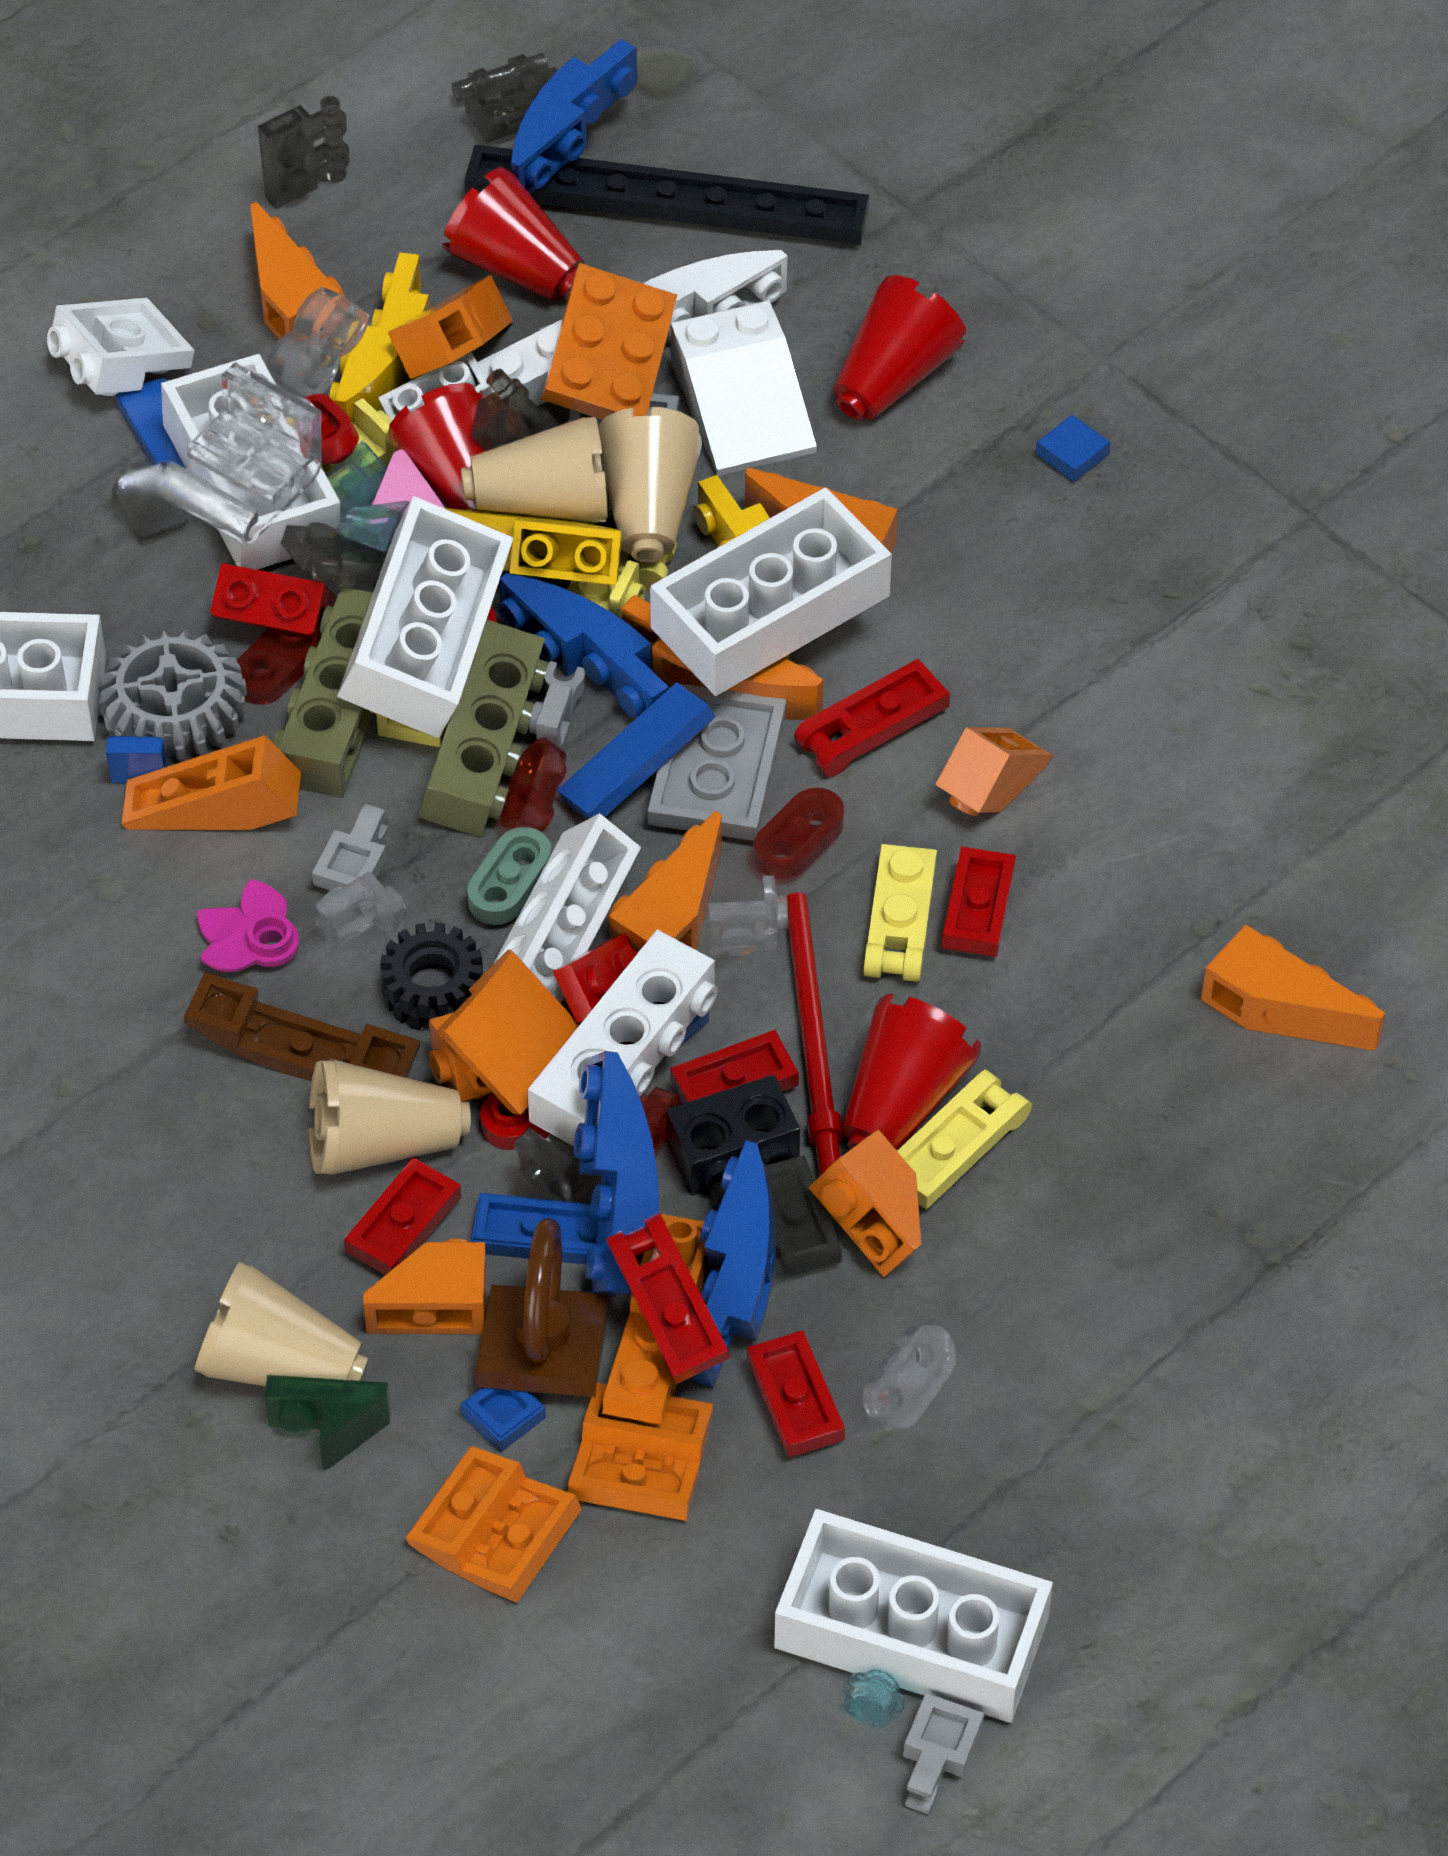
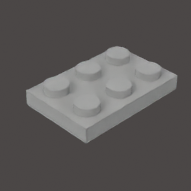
M680 684L707 703L713 711L715 718L658 769L648 807V825L688 831L696 824L701 825L716 810L722 814V836L757 841L786 717L787 699L761 697L727 690L714 696L707 687Z

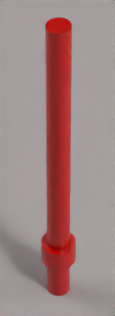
M795 892L785 898L812 1112L807 1118L810 1144L816 1147L820 1177L840 1158L839 1144L843 1141L844 1135L841 1115L834 1110L808 899L804 893Z

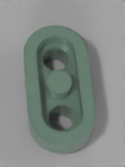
M519 827L507 831L499 838L471 877L467 886L468 907L476 919L486 924L500 925L512 921L521 913L551 856V844L545 834L534 828ZM527 860L531 863L527 865H520L517 862ZM492 900H501V902H496V903L490 902V901H492Z

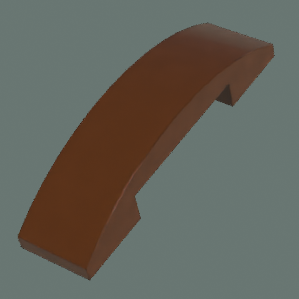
M204 972L184 1015V1023L233 1053L273 1070L312 1081L316 1062L321 1060L329 1061L330 1059L407 1078L420 1048V1040L367 1023L362 1034L259 1002L257 988Z

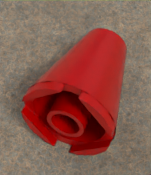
M503 167L490 171L484 177L491 183L481 193L472 187L453 212L443 234L451 242L442 243L443 248L459 259L551 301H557L562 297L568 299L575 271L579 263L584 264V260L513 173Z
M900 275L886 276L877 287L833 387L834 394L838 398L836 400L838 408L852 419L861 420L865 418L872 420L958 352L965 340L961 339L966 334V327L958 313L937 293L933 292L928 299L915 291L920 282L912 278Z
M469 383L449 384L423 394L421 397L425 404L410 413L407 405L400 410L389 424L388 437L396 451L402 449L407 453L445 508L460 510L476 509L474 499L464 500L461 468L471 467L470 456L496 448L498 445L488 401L483 392L480 390L478 393L474 385Z
M886 994L879 998L873 1011L842 1128L844 1135L849 1139L848 1147L852 1149L879 1129L896 1150H899L977 1062L981 1054V1044L976 1038L971 1047L962 1038L967 1028L960 1021L924 1001L908 997L904 1006L890 1003L895 994Z

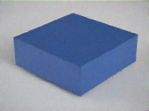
M1070 415L1037 441L1036 455L1075 482L1109 455L1111 442L1074 415Z
M107 737L106 756L112 783L126 784L128 779L168 767L164 742L161 737Z
M480 1388L461 1403V1415L501 1453L546 1418V1407L527 1391Z

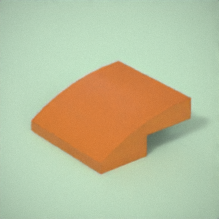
M507 950L469 989L472 995L445 1021L437 1032L512 1114L521 1115L528 1107L529 1087L579 1027V1024L512 950Z
M598 1383L596 1397H591L583 1421L582 1441L568 1481V1492L575 1494L578 1501L687 1521L705 1452L714 1404L670 1396L662 1425L602 1414L603 1396L607 1384Z
M471 1445L405 1538L411 1547L447 1570L483 1589L518 1603L582 1508L575 1494L527 1478L520 1462Z

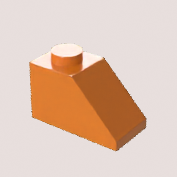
M966 727L935 785L951 794L949 803L966 814L978 816L979 813L1002 812L1049 764L1053 755L1011 728Z
M464 1239L425 1242L364 1292L363 1307L366 1333L482 1334L486 1316L488 1275L485 1242H470Z

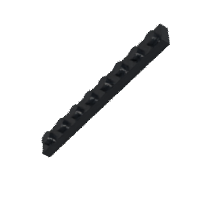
M474 145L464 179L465 194L472 187L481 193L491 183L484 176L496 168L503 167L512 173L511 160L513 149ZM585 158L569 161L550 178L544 187L536 189L530 194L538 204L859 245L862 242L869 210V194Z

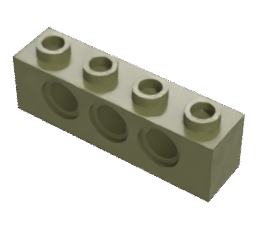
M342 586L334 607L327 606L325 608L320 626L321 640L318 647L311 646L309 648L304 665L305 680L301 688L295 687L289 699L287 712L289 720L285 730L278 729L274 735L273 743L301 771L300 789L343 798L375 717V713H370L368 709L337 697L371 601L372 592Z
M486 619L459 703L449 720L418 818L481 838L488 817L499 820L509 788L499 786L502 774L513 777L522 746L512 743L515 732L526 735L531 713L535 703L526 701L529 690L540 693L549 662L539 659L545 638Z

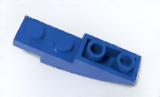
M620 39L590 65L573 56L540 90L520 124L511 160L512 173L529 194L536 189L544 187L550 178L569 161L576 160L587 147L586 126L596 122L608 107L620 97L627 96L633 90L638 79L637 49L635 46Z
M509 573L500 577V603L498 604V610L505 624L509 627L545 638L540 658L546 662H557V667L567 677L575 673L577 667H584L589 678L597 685L603 684L617 697L624 712L632 718L641 715L669 689L652 671L651 643L632 626L607 609L585 597L537 579Z
M604 1051L591 1056L590 1064H585L581 1072L579 1094L581 1099L586 1100L585 1121L578 1124L575 1132L574 1156L581 1159L580 1174L602 1176L601 1185L597 1184L592 1194L591 1217L593 1220H598L596 1244L591 1243L587 1251L585 1274L587 1279H592L591 1293L617 1296L629 1293L630 1289L605 1238L619 1231H622L625 1236L644 1227L643 1220L659 1213V1190L653 1141L643 1105L633 1080L618 1052Z
M747 1140L739 1158L732 1156L727 1163L721 1184L722 1190L726 1191L719 1210L711 1209L704 1221L700 1238L701 1243L705 1244L704 1248L711 1266L720 1269V1271L712 1270L704 1285L702 1298L728 1350L734 1334L757 1341L769 1302L776 1254L775 1214L770 1185L757 1143ZM723 1362L691 1377V1381L714 1388Z

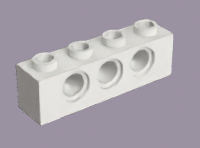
M600 813L563 832L495 962L507 950H512L561 1003L564 995L552 971L588 951L641 847Z
M657 929L529 1087V1122L574 1146L577 1126L585 1121L586 1100L581 1099L579 1094L581 1072L585 1064H590L591 1056L604 1051L618 1052L640 1097L649 1087L654 1076L655 1067L665 1055L668 1057L673 1056L680 1048L686 1035V1028L696 1015L703 1017L711 1009L718 993V987L715 986V960ZM654 1002H664L665 1004H653V1003H654ZM622 1042H633L634 1044L624 1045V1044H620V1043H622Z

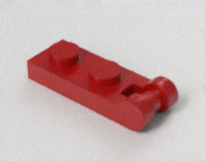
M916 659L806 719L797 727L794 739L806 752L813 751L817 756L816 764L828 777H833L843 772L852 760L948 708L950 705V692L919 659ZM840 731L843 735L841 738L835 741L829 738L830 735Z
M659 1212L643 1220L644 1227L625 1236L622 1231H619L605 1239L675 1383L678 1384L731 1357ZM656 1248L660 1257L639 1266L635 1257Z

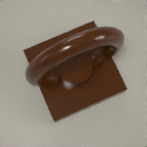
M544 1218L535 1227L529 1253L526 1287L491 1284L476 1366V1387L596 1397L609 1314V1294L560 1290L562 1236L561 1228L554 1219Z

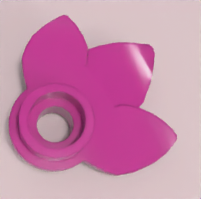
M253 879L247 882L241 896V908H207L197 911L200 931L210 944L203 951L200 959L202 963L215 970L237 972L255 964L264 967L280 966L290 961L299 949V934L296 927L287 919V902L285 898L274 888L263 882ZM268 942H278V943L270 944V945H267V944H266V943H268Z

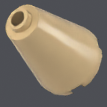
M651 407V416L633 417V408L623 409L606 416L598 424L602 454H600L602 470L605 473V482L617 530H622V550L632 555V558L639 562H657L672 552L675 547L702 446L701 434H699V425L696 420L679 411L664 407Z
M583 417L470 456L471 467L461 468L464 500L474 499L476 510L594 524L606 522L608 516L605 473L602 471L600 457L602 448L596 417Z
M333 1059L317 1061L315 1064L309 1109H315V1128H309V1143L313 1170L316 1174H327L330 1176L457 1148L460 1137H468L471 1126L469 1102H461L457 1090Z
M239 1262L219 1301L221 1305L214 1322L211 1321L194 1370L209 1378L340 1398L344 1388L356 1392L369 1358L359 1354L362 1342L252 1265L248 1266Z

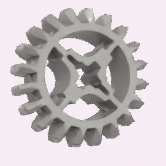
M163 629L160 639L152 641L142 634L139 647L136 648L124 644L121 658H109L108 673L101 675V697L98 701L100 713L103 714L105 728L109 731V735L163 738L166 757L175 756L179 762H183L186 755L190 753H195L198 756L205 755L209 745L222 749L225 735H236L237 727L239 726L238 720L244 718L246 711L245 679H242L239 663H237L236 657H229V652L226 650L224 643L212 646V642L207 634L192 640L191 635L186 629L179 637H170Z

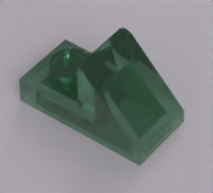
M267 1375L264 1397L269 1427H281L286 1431L303 1433L311 1429L321 1430L319 1445L323 1470L334 1466L390 1424L391 1406L388 1382Z

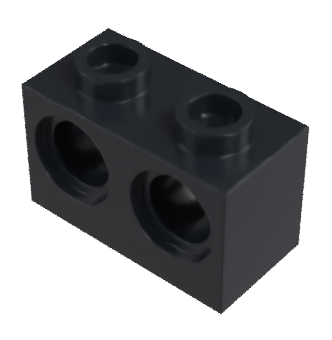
M775 1074L666 1109V1141L691 1196L708 1190H722V1178L727 1163L732 1156L739 1158L746 1140L757 1143L766 1173L781 1171L790 1163L800 1160V1127ZM757 1129H767V1130H770V1131H769V1132H756V1131H754V1130H757ZM709 1146V1147H714V1148H716V1149H713V1150H703V1149H700V1148H701V1147Z

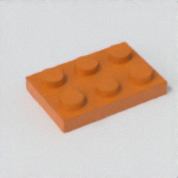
M579 263L572 281L541 400L602 420L608 415L629 408H633V417L647 416L678 295Z

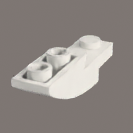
M782 250L752 251L724 255L674 269L643 284L678 295L671 323L768 300L770 303L774 302L781 294L787 291V255ZM671 326L669 327L665 343L671 340Z
M562 319L479 362L476 361L472 352H469L456 361L423 374L378 397L392 421L397 413L406 405L410 413L424 405L425 403L421 396L431 390L449 384L469 383L474 385L478 393L481 390L486 397L492 423L528 411L546 402L541 400Z

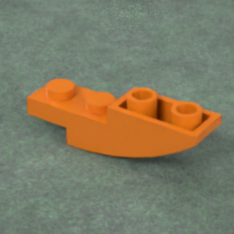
M633 595L621 608L622 620L632 626L651 643L653 672L669 688L676 682L706 687L651 629L650 603ZM785 657L727 690L761 697L787 699L786 720H806L823 710L824 679L817 676L809 667L796 664Z
M661 1214L701 1294L708 1263V1256L704 1248L705 1244H702L700 1241L704 1221ZM656 1248L644 1253L640 1266L660 1257ZM631 1293L630 1313L603 1396L602 1414L662 1425L670 1396L675 1395L678 1384L675 1383Z

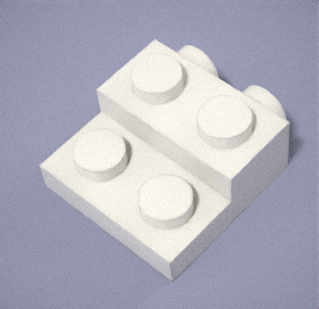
M148 298L56 305L53 325L47 334V345L51 355L55 358L64 357L70 364L71 375L75 383L87 384L96 395L115 396L119 392L142 390L145 372L163 374L169 370L191 368L195 351Z

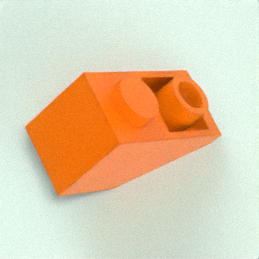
M879 1129L836 1160L808 1187L883 1277L891 1273L922 1245L916 1173Z

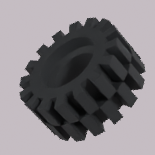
M435 922L434 931L426 932L425 923L416 924V935L413 936L410 935L407 929L402 930L398 933L399 944L390 940L385 946L386 955L382 954L380 960L382 993L388 1011L394 1010L395 1019L402 1024L410 1016L411 1028L419 1031L423 1022H429L430 1019L455 1012L472 995L469 989L483 975L482 955L480 949L476 950L475 940L471 936L463 940V930L455 926L449 934H446L445 923ZM428 967L445 968L454 974L452 980L436 987H424L411 981V976L414 973Z

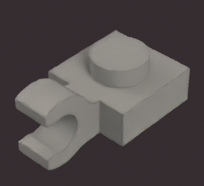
M550 661L544 676L546 697L544 703L536 702L533 707L529 732L536 735L537 758L559 762L573 723L574 706L585 691L584 668L577 667L575 676L571 680L559 681L557 680V662Z
M365 804L350 834L334 830L312 871L314 886L365 902L387 860L386 846L382 844L389 828L381 824L386 816V810Z
M925 1693L904 1744L903 1757L917 1761L907 1785V1790L910 1793L905 1802L906 1807L929 1815L936 1800L944 1771L963 1777L983 1728L985 1713Z

